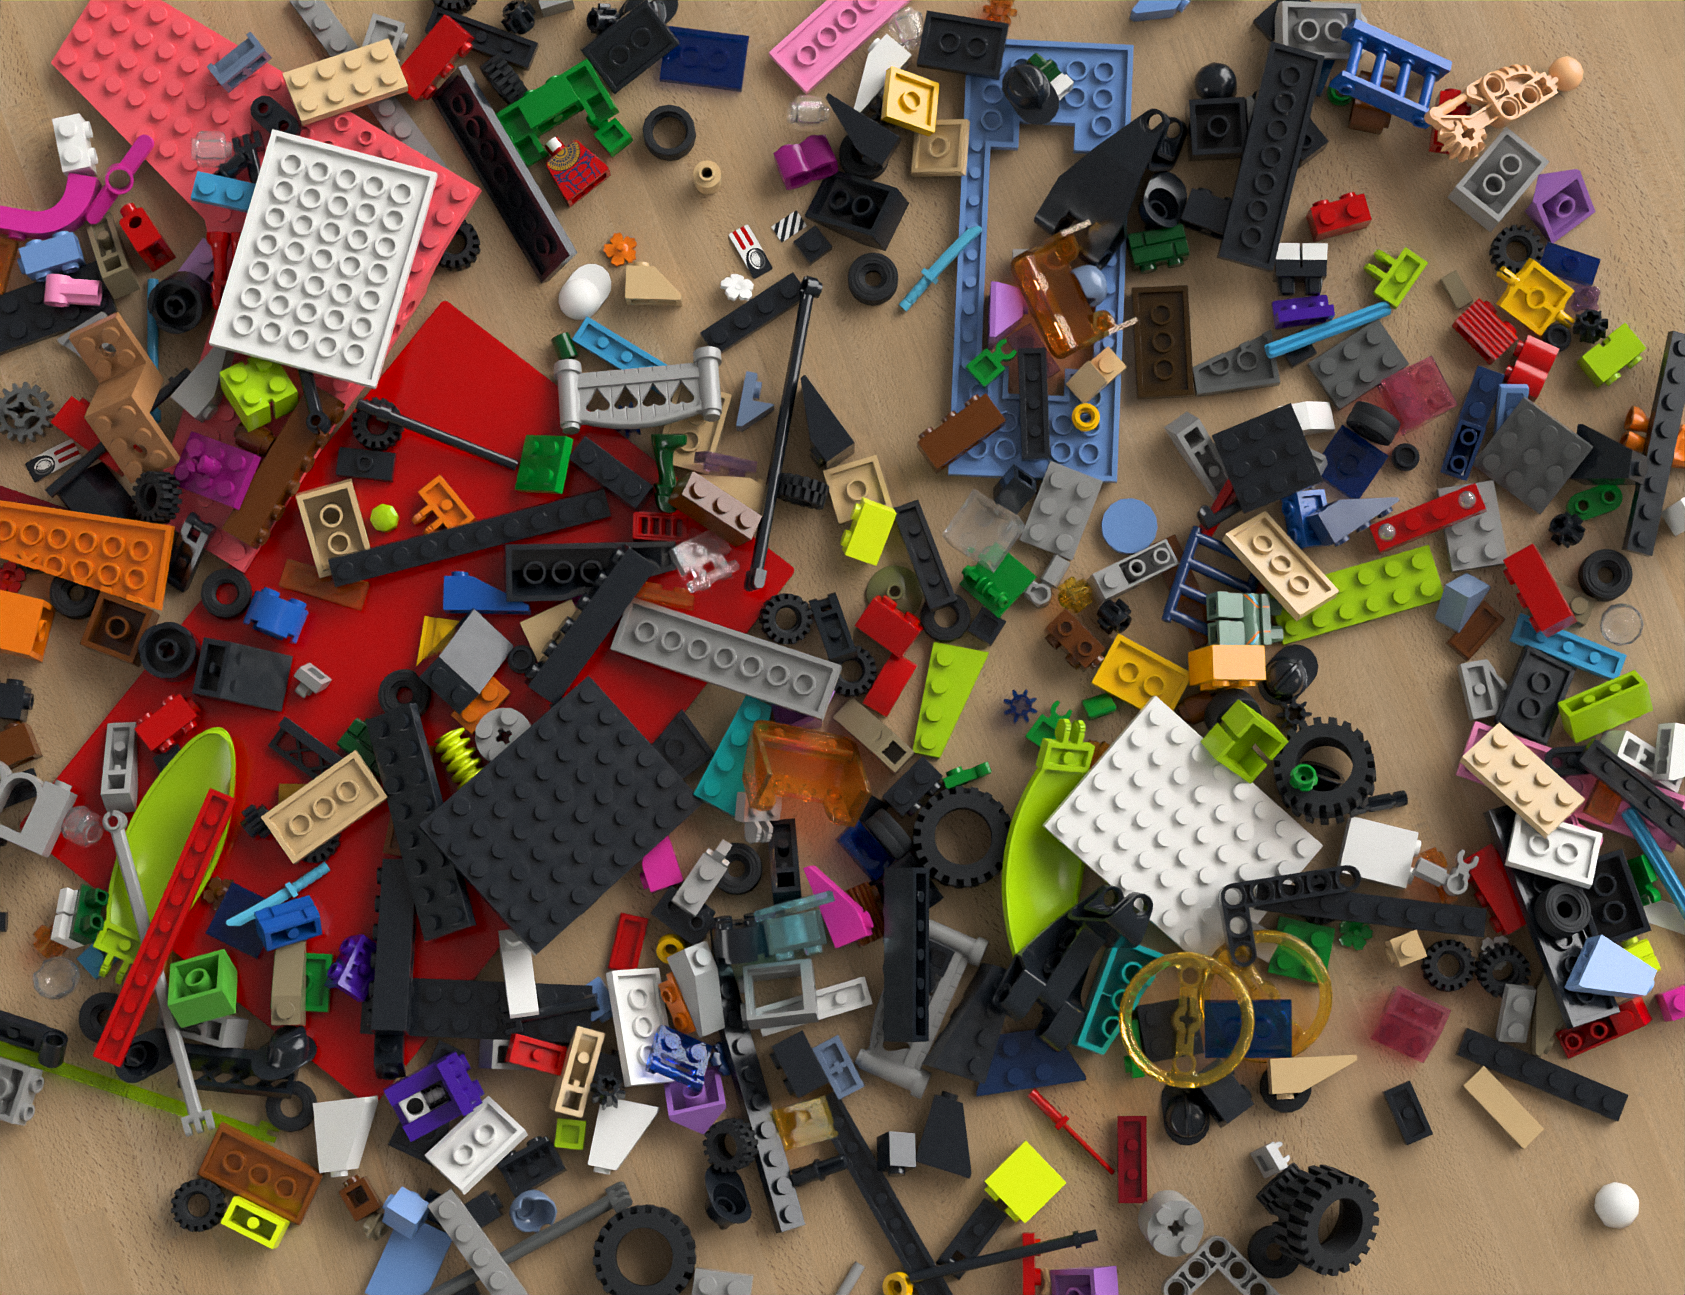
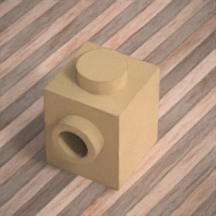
M1417 930L1384 941L1387 946L1384 948L1386 957L1390 964L1394 963L1395 968L1427 957Z

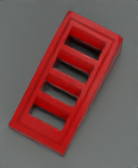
M633 512L634 542L676 541V543H690L691 518L686 514ZM642 520L648 521L647 534H642ZM654 521H659V535L653 534ZM665 521H671L670 536L665 535ZM677 521H682V536H676Z

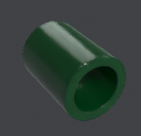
M569 332L559 334L551 339L559 361L564 359L574 360L578 357Z

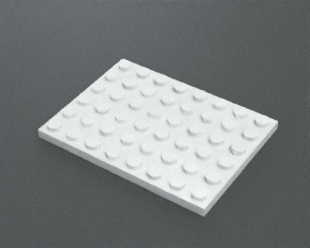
M272 129L210 336V346L376 389L438 174Z
M1152 696L1042 826L1106 883L1120 888L1124 898L1132 892L1148 895L1153 902V911L1149 921L1210 975L1214 976L1228 959L1218 904L1219 891L1231 883L1300 873L1323 845L1253 782L1251 784L1215 760L1200 742L1203 738L1157 696ZM1285 880L1283 882V884L1289 885L1292 883V881ZM1229 889L1225 893V899L1229 904L1236 905L1239 902V894L1237 891ZM1138 898L1134 901L1133 906L1139 912L1143 909V900ZM1254 907L1249 908L1251 922L1253 921L1257 924L1267 913V911L1254 910ZM1233 918L1230 922V928L1234 933L1241 934L1244 930V923L1239 918Z

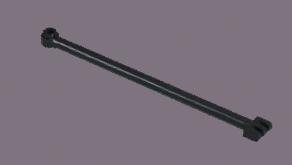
M259 130L253 131L255 140L253 143L248 133L242 135L244 146H241L238 137L232 138L235 154L238 150L243 149L245 150L243 156L248 153L253 160V163L247 167L250 182L254 184L257 182L261 169L257 152L265 150ZM298 369L309 413L306 418V426L313 434L321 436L318 428L313 425V420L317 417L321 418L318 427L324 434L331 428V421L323 413L314 374Z
M808 275L803 278L799 289L800 302L760 513L762 518L758 524L751 567L749 571H746L744 589L747 592L763 588L765 584L767 570H764L813 299L819 298L823 287L817 278Z

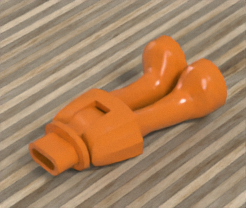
M1636 406L1630 407L1624 422V429L1629 431H1626L1619 440L1620 443L1637 452H1643L1645 437L1634 432L1647 433L1650 420L1641 408ZM1681 424L1671 466L1673 468H1685L1684 424Z

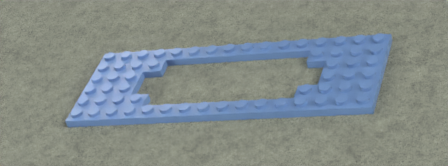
M1007 39L999 80L966 75L964 119L970 121L966 176H961L958 238L967 229L975 226H980L982 232L960 252L957 259L951 412L955 410L956 413H959L966 408L964 403L977 394L981 397L986 393L1006 419V423L1001 429L948 466V476L1002 478L1011 466L1015 464L1036 480H1043L1048 464L1052 461L1102 480L1103 483H1117L1121 374L1088 402V404H1092L1098 409L1100 420L1095 429L1083 432L1075 428L1071 419L1073 410L1082 403L1066 386V383L1079 369L1065 368L1064 396L1048 395L1050 460L1022 461L1019 394L1008 393L1009 366H1004L1005 371L985 389L965 367L982 352L990 149L1018 151L1019 124H1030L1017 114L1005 97L1002 90V80L1005 73L1013 66L1025 64L1035 53H1038L1046 61L1052 59L1056 67L1064 75L1067 74L1074 84L1072 91L1059 101V109L1056 116L1050 122L1043 125L1074 126L1073 153L1087 154L1131 122L1134 45ZM1126 239L1109 263L1101 270L1107 282V295L1100 305L1095 306L1093 359L1108 346L1122 361ZM1084 413L1080 416L1082 422L1087 423L1091 420V417Z

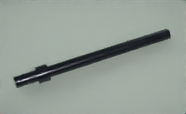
M360 398L355 409L375 416L376 420L386 424L388 421L515 471L518 460L391 411L392 408L381 404V406H378Z

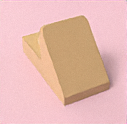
M1107 346L1093 360H1088L1066 383V386L1082 404L1088 403L1119 376L1127 366Z

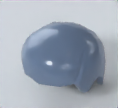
M1083 265L1070 270V273L1076 276L1074 283L1082 287L1086 303L1090 307L1100 305L1107 295V282L1104 274L1096 266Z
M534 1189L527 1190L517 1196L512 1201L509 1211L512 1224L522 1232L538 1233L542 1226L546 1224L552 1225L557 1215V1209L552 1199L542 1191Z

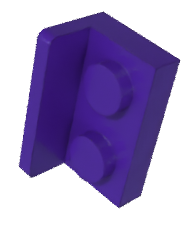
M1327 295L1272 302L1275 329L1322 324L1331 321L1335 316L1334 305H1329Z
M363 934L346 938L340 945V954L336 962L327 971L328 978L324 986L329 989L338 988L358 1002L365 1001L369 993V982L375 978V969H371V954L376 952L377 943Z

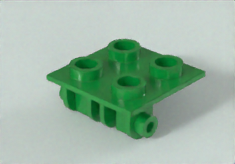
M996 543L976 566L971 567L967 565L962 570L964 577L959 585L996 617L1000 618L1037 576L1001 545Z

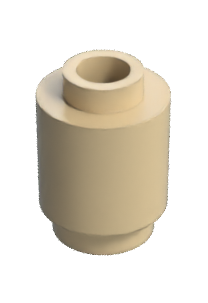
M709 160L702 161L696 165L693 177L697 190L703 194L717 192L722 185L719 166ZM705 175H712L709 178L703 177Z

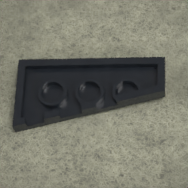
M683 709L677 713L652 743V746L682 779L711 759L715 754Z
M439 1040L427 1065L454 1050L458 1056L461 1054L465 1055V1052ZM441 1080L421 1090V1093L425 1094V1091L429 1092L431 1091L430 1089L433 1090L436 1086L438 1088L443 1087L446 1098L443 1096L441 1100L435 1101L436 1103H431L430 1109L450 1099L444 1086L442 1085L441 1087ZM412 1098L409 1100L406 1108L410 1113H419L423 1108V1102L419 1098ZM399 1120L388 1145L433 1166L427 1160L425 1154L448 1134L450 1121L410 1142Z

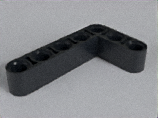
M1343 865L1231 883L1224 886L1219 891L1218 904L1229 962L1237 968H1244L1251 965L1257 957L1249 908L1352 891L1361 882L1359 870L1351 865ZM1342 871H1347L1352 875L1353 882L1350 887L1343 886L1340 883L1339 876ZM1313 876H1320L1324 880L1322 891H1316L1312 888L1311 879ZM1285 880H1290L1295 884L1296 892L1293 896H1288L1283 892L1282 884ZM1256 885H1263L1267 889L1268 896L1265 900H1258L1254 896L1253 892ZM1233 889L1238 892L1239 902L1236 905H1231L1226 901L1225 893L1227 890ZM1233 918H1239L1243 921L1244 930L1241 934H1236L1231 930L1230 922ZM1239 946H1243L1249 951V958L1245 963L1238 961L1235 957V951Z

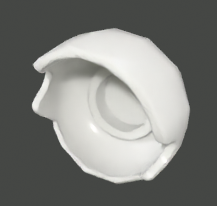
M1613 1182L1604 1185L1596 1194L1595 1211L1604 1225L1621 1229L1631 1225L1638 1216L1639 1200L1636 1193L1628 1185Z

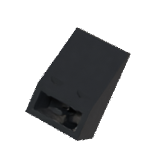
M204 637L192 693L202 698L282 712L293 656Z

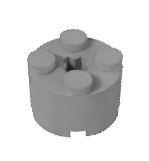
M512 708L494 709L484 715L476 726L475 741L477 748L482 756L491 762L532 725L524 715ZM501 733H512L508 744H505L503 741L499 742L502 738Z
M1163 1190L1153 1194L1154 1197L1148 1202L1145 1201L1141 1206L1138 1215L1139 1229L1145 1239L1156 1251L1165 1256L1177 1257L1194 1252L1198 1247L1204 1230L1200 1211L1177 1191Z

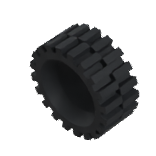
M1321 717L1313 718L1314 725L1308 726L1306 720L1298 723L1300 731L1296 733L1291 728L1286 732L1289 742L1273 759L1275 765L1273 771L1278 793L1281 795L1287 808L1291 806L1292 813L1299 818L1301 814L1305 815L1306 822L1313 824L1315 818H1320L1321 825H1329V818H1336L1337 824L1344 822L1343 815L1348 813L1351 818L1358 815L1357 807L1360 805L1364 809L1368 804V795L1373 796L1376 768L1371 745L1368 739L1364 741L1363 733L1358 728L1353 732L1351 723L1345 720L1342 726L1337 724V718L1329 717L1328 723H1322ZM1330 746L1343 751L1353 764L1347 781L1331 791L1310 790L1303 792L1298 788L1292 787L1289 781L1291 770L1298 766L1301 758L1307 752L1317 747Z
M956 786L954 789L948 790L947 788L940 791L938 795L931 797L926 805L922 807L915 821L912 838L915 845L913 848L921 867L929 868V876L939 881L942 885L953 886L957 889L978 887V885L990 881L1002 870L1004 850L1011 819L1009 814H1006L1004 811V806L1000 801L997 802L992 798L993 795L988 792L979 791V788ZM969 810L977 813L986 821L991 833V844L986 855L979 861L968 865L955 864L947 860L939 852L935 842V830L939 821L950 812Z
M1320 1164V1167L1315 1165L1309 1166L1308 1172L1301 1170L1296 1174L1297 1181L1289 1180L1286 1184L1289 1188L1287 1194L1281 1192L1278 1199L1283 1202L1280 1208L1275 1207L1273 1215L1278 1216V1221L1272 1222L1273 1230L1279 1233L1274 1236L1275 1243L1281 1246L1279 1248L1280 1252L1291 1261L1321 1275L1338 1276V1271L1342 1273L1350 1271V1263L1357 1266L1361 1262L1359 1258L1361 1253L1367 1255L1370 1247L1367 1246L1369 1239L1374 1241L1377 1234L1372 1231L1373 1226H1379V1218L1374 1216V1212L1379 1211V1205L1372 1201L1376 1197L1374 1191L1368 1189L1369 1185L1359 1178L1327 1165ZM1339 1200L1337 1222L1330 1235L1320 1243L1318 1228L1322 1215L1333 1202Z
M651 1204L629 1207L610 1218L600 1230L593 1248L595 1249L593 1265L596 1268L595 1275L597 1280H600L604 1286L602 1287L604 1291L611 1295H679L687 1286L694 1273L697 1257L695 1253V1240L691 1236L689 1227L682 1222V1219L677 1214H673L669 1209ZM634 1229H654L665 1236L672 1248L673 1262L671 1269L664 1279L655 1284H635L629 1281L618 1267L616 1257L618 1245L622 1238Z

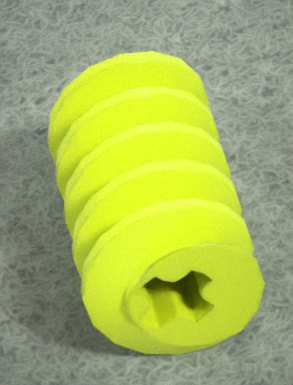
M464 728L453 730L434 742L439 743L435 748L436 753H444L440 759L441 762H451L447 766L446 771L448 773L456 772L451 779L453 783L462 782L457 790L483 769L476 767L482 760L480 757L471 758V755L476 751L475 747L468 749L465 747L470 738L461 739L459 737L465 731Z

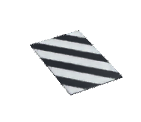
M796 210L771 226L780 241L783 242L807 225Z

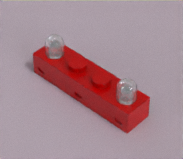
M1473 483L1374 523L1369 527L1380 554H1383L1485 513L1487 510L1476 483Z

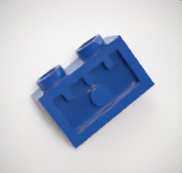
M1325 490L1300 491L1281 499L1287 535L1301 550L1325 547L1322 546L1306 518L1327 504Z

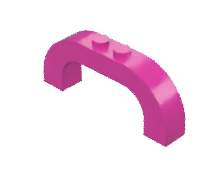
M69 173L63 197L54 207L48 210L29 211L0 206V234L9 235L8 238L24 242L26 238L47 240L52 238V235L57 232L68 231L70 233L76 231L87 221L85 219V212L101 191V182L96 177Z

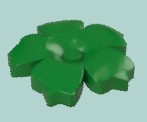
M1342 921L1339 923V932L1344 935L1339 937L1338 940L1342 946L1350 947L1353 945L1355 951L1363 950L1367 944L1365 939L1372 938L1373 931L1368 925L1363 926L1364 923Z

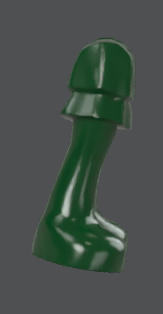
M651 434L659 474L658 482L653 484L656 490L654 494L657 508L661 511L673 513L677 509L667 503L677 483L673 469V453L676 449L687 444V435Z

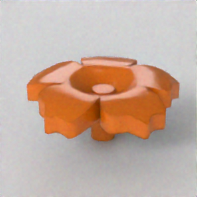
M614 233L610 239L611 244L604 245V253H606L608 258H612L611 264L616 267L624 265L625 260L628 263L636 260V251L633 250L637 246L635 238L626 236L623 240L621 233Z

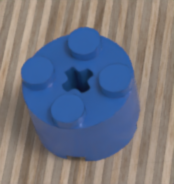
M267 587L261 589V592L255 591L243 624L247 626L252 622L254 623L252 629L281 641L283 638L290 637L289 643L296 644L309 613L305 610L307 604L294 598L288 601L279 598V592Z

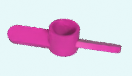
M140 135L122 161L112 164L107 168L105 172L106 184L85 212V219L90 224L99 223L118 195L125 194L131 190L134 184L133 175L154 147L152 137ZM120 169L128 173L130 180L125 187L116 188L110 184L109 175L114 170Z

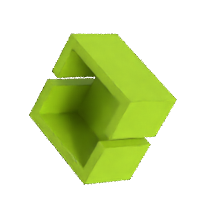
M256 357L248 358L247 365L239 362L219 372L221 390L248 432L271 422L269 402H273V415L276 419L294 411L299 403L298 391L281 364Z
M1239 699L1221 718L1224 722L1221 725L1216 723L1200 741L1215 760L1250 784L1267 766V763L1252 746L1256 744L1267 758L1272 761L1289 742L1273 723Z

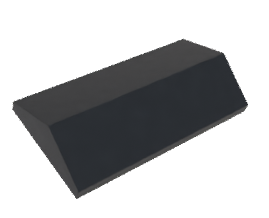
M103 462L87 468L57 494L70 511L142 521L140 520L141 517H137L135 514L138 510H133L132 505L136 502L132 500V497Z

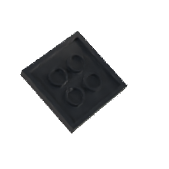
M1291 403L1212 435L1243 514L1323 482Z

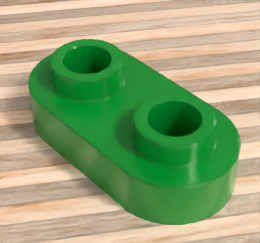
M1599 485L1574 494L1567 501L1566 511L1571 515L1577 514L1584 522L1617 509L1622 503L1623 495L1620 488L1616 485ZM1606 492L1612 494L1613 500L1611 502L1604 498ZM1579 502H1584L1586 504V511H1582L1578 508Z

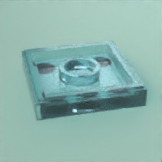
M829 890L755 911L753 914L757 923L835 901L833 891L830 892Z

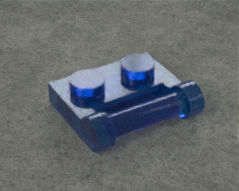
M661 1024L657 1028L645 1071L653 1075L655 1073L663 1075L688 1086L690 1091L699 1093L704 1084V1075L713 1046ZM660 1058L693 1071V1074L690 1075L664 1064Z

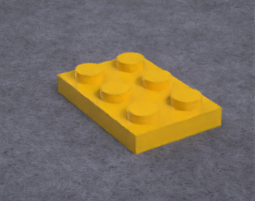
M1118 633L1091 684L1138 710H1141L1152 696H1157L1173 711L1189 683V671Z

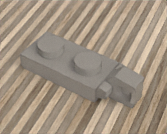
M723 839L715 851L708 848L702 854L671 902L696 917L726 872L730 862L725 859V856L730 851L732 845Z

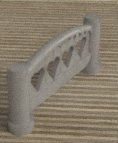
M712 346L696 349L693 352L694 363L582 373L581 363L577 360L564 359L557 361L553 365L554 378L558 381L560 427L563 429V433L568 435L577 434L580 431L581 425L609 429L651 428L675 423L699 414L708 422L719 420L722 414L719 366L722 363L720 349ZM680 384H683L694 397V400L690 403L681 401L679 404H673L670 400ZM652 386H655L666 399L665 404L661 406L653 404L650 407H646L642 402ZM624 389H627L638 402L634 408L625 406L623 409H617L614 405ZM596 391H598L609 403L610 407L605 411L597 409L594 412H589L586 407Z
M929 919V939L933 938L956 949L944 977L935 975L936 986L932 991L934 995L929 996V1041L907 1042L911 1048L894 1051H886L884 1049V1032L882 1028L884 1021L883 989L873 1019L869 1048L867 1050L861 1048L855 1064L860 1069L911 1091L910 1095L920 1100L932 1075L931 1072L922 1069V1062L929 1053L967 963L979 967L989 944V941L984 938H972Z

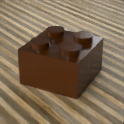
M100 591L80 645L140 667L141 660L138 651L140 639L148 628L157 624L160 615L154 610Z

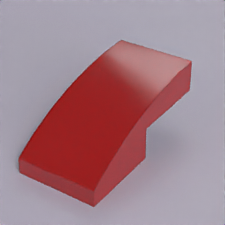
M892 653L864 699L863 704L887 717L918 665L905 657L900 659Z

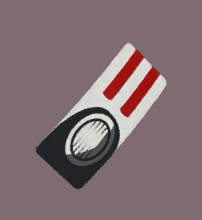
M745 225L729 234L754 279L773 269L749 225Z
M70 439L29 460L25 465L33 481L37 482L56 470L81 459V455L74 441Z

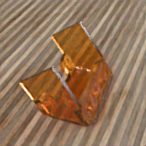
M1090 220L1058 232L1015 256L1011 261V271L1050 353L1057 359H1064L1138 322L1137 318L1134 317L1117 325L1113 316L1108 311L1099 310L1093 313L1076 276L1070 273L1072 268L1069 262L1075 260L1079 254V246L1074 234L1092 225Z

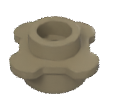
M373 1212L366 1219L363 1226V1231L367 1233L366 1238H373L376 1241L386 1234L389 1226L382 1222L383 1213Z

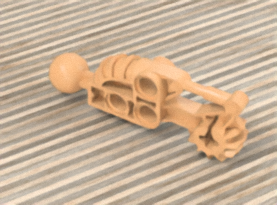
M1568 56L1556 59L1549 67L1548 76L1545 72L1541 74L1537 71L1532 72L1530 66L1527 65L1520 66L1514 64L1510 67L1504 66L1470 84L1454 99H1449L1438 107L1431 108L1425 113L1424 120L1427 124L1432 125L1438 130L1437 141L1444 144L1441 152L1448 151L1449 160L1456 157L1459 163L1465 162L1467 159L1473 160L1486 146L1483 142L1487 136L1484 130L1486 126L1491 125L1498 129L1504 128L1548 101L1558 93L1557 90L1567 92L1576 89L1583 79V69L1575 58ZM1463 102L1477 105L1480 109L1471 116L1446 115Z

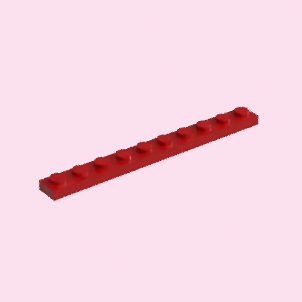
M212 788L209 789L93 1057L117 1067L122 1066L238 799Z

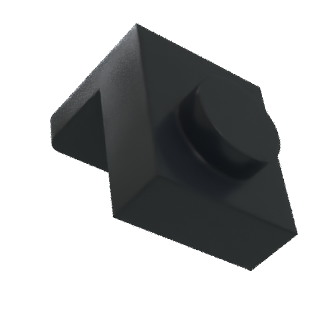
M375 1035L374 1068L378 1079L395 1080L406 1077L404 1036Z

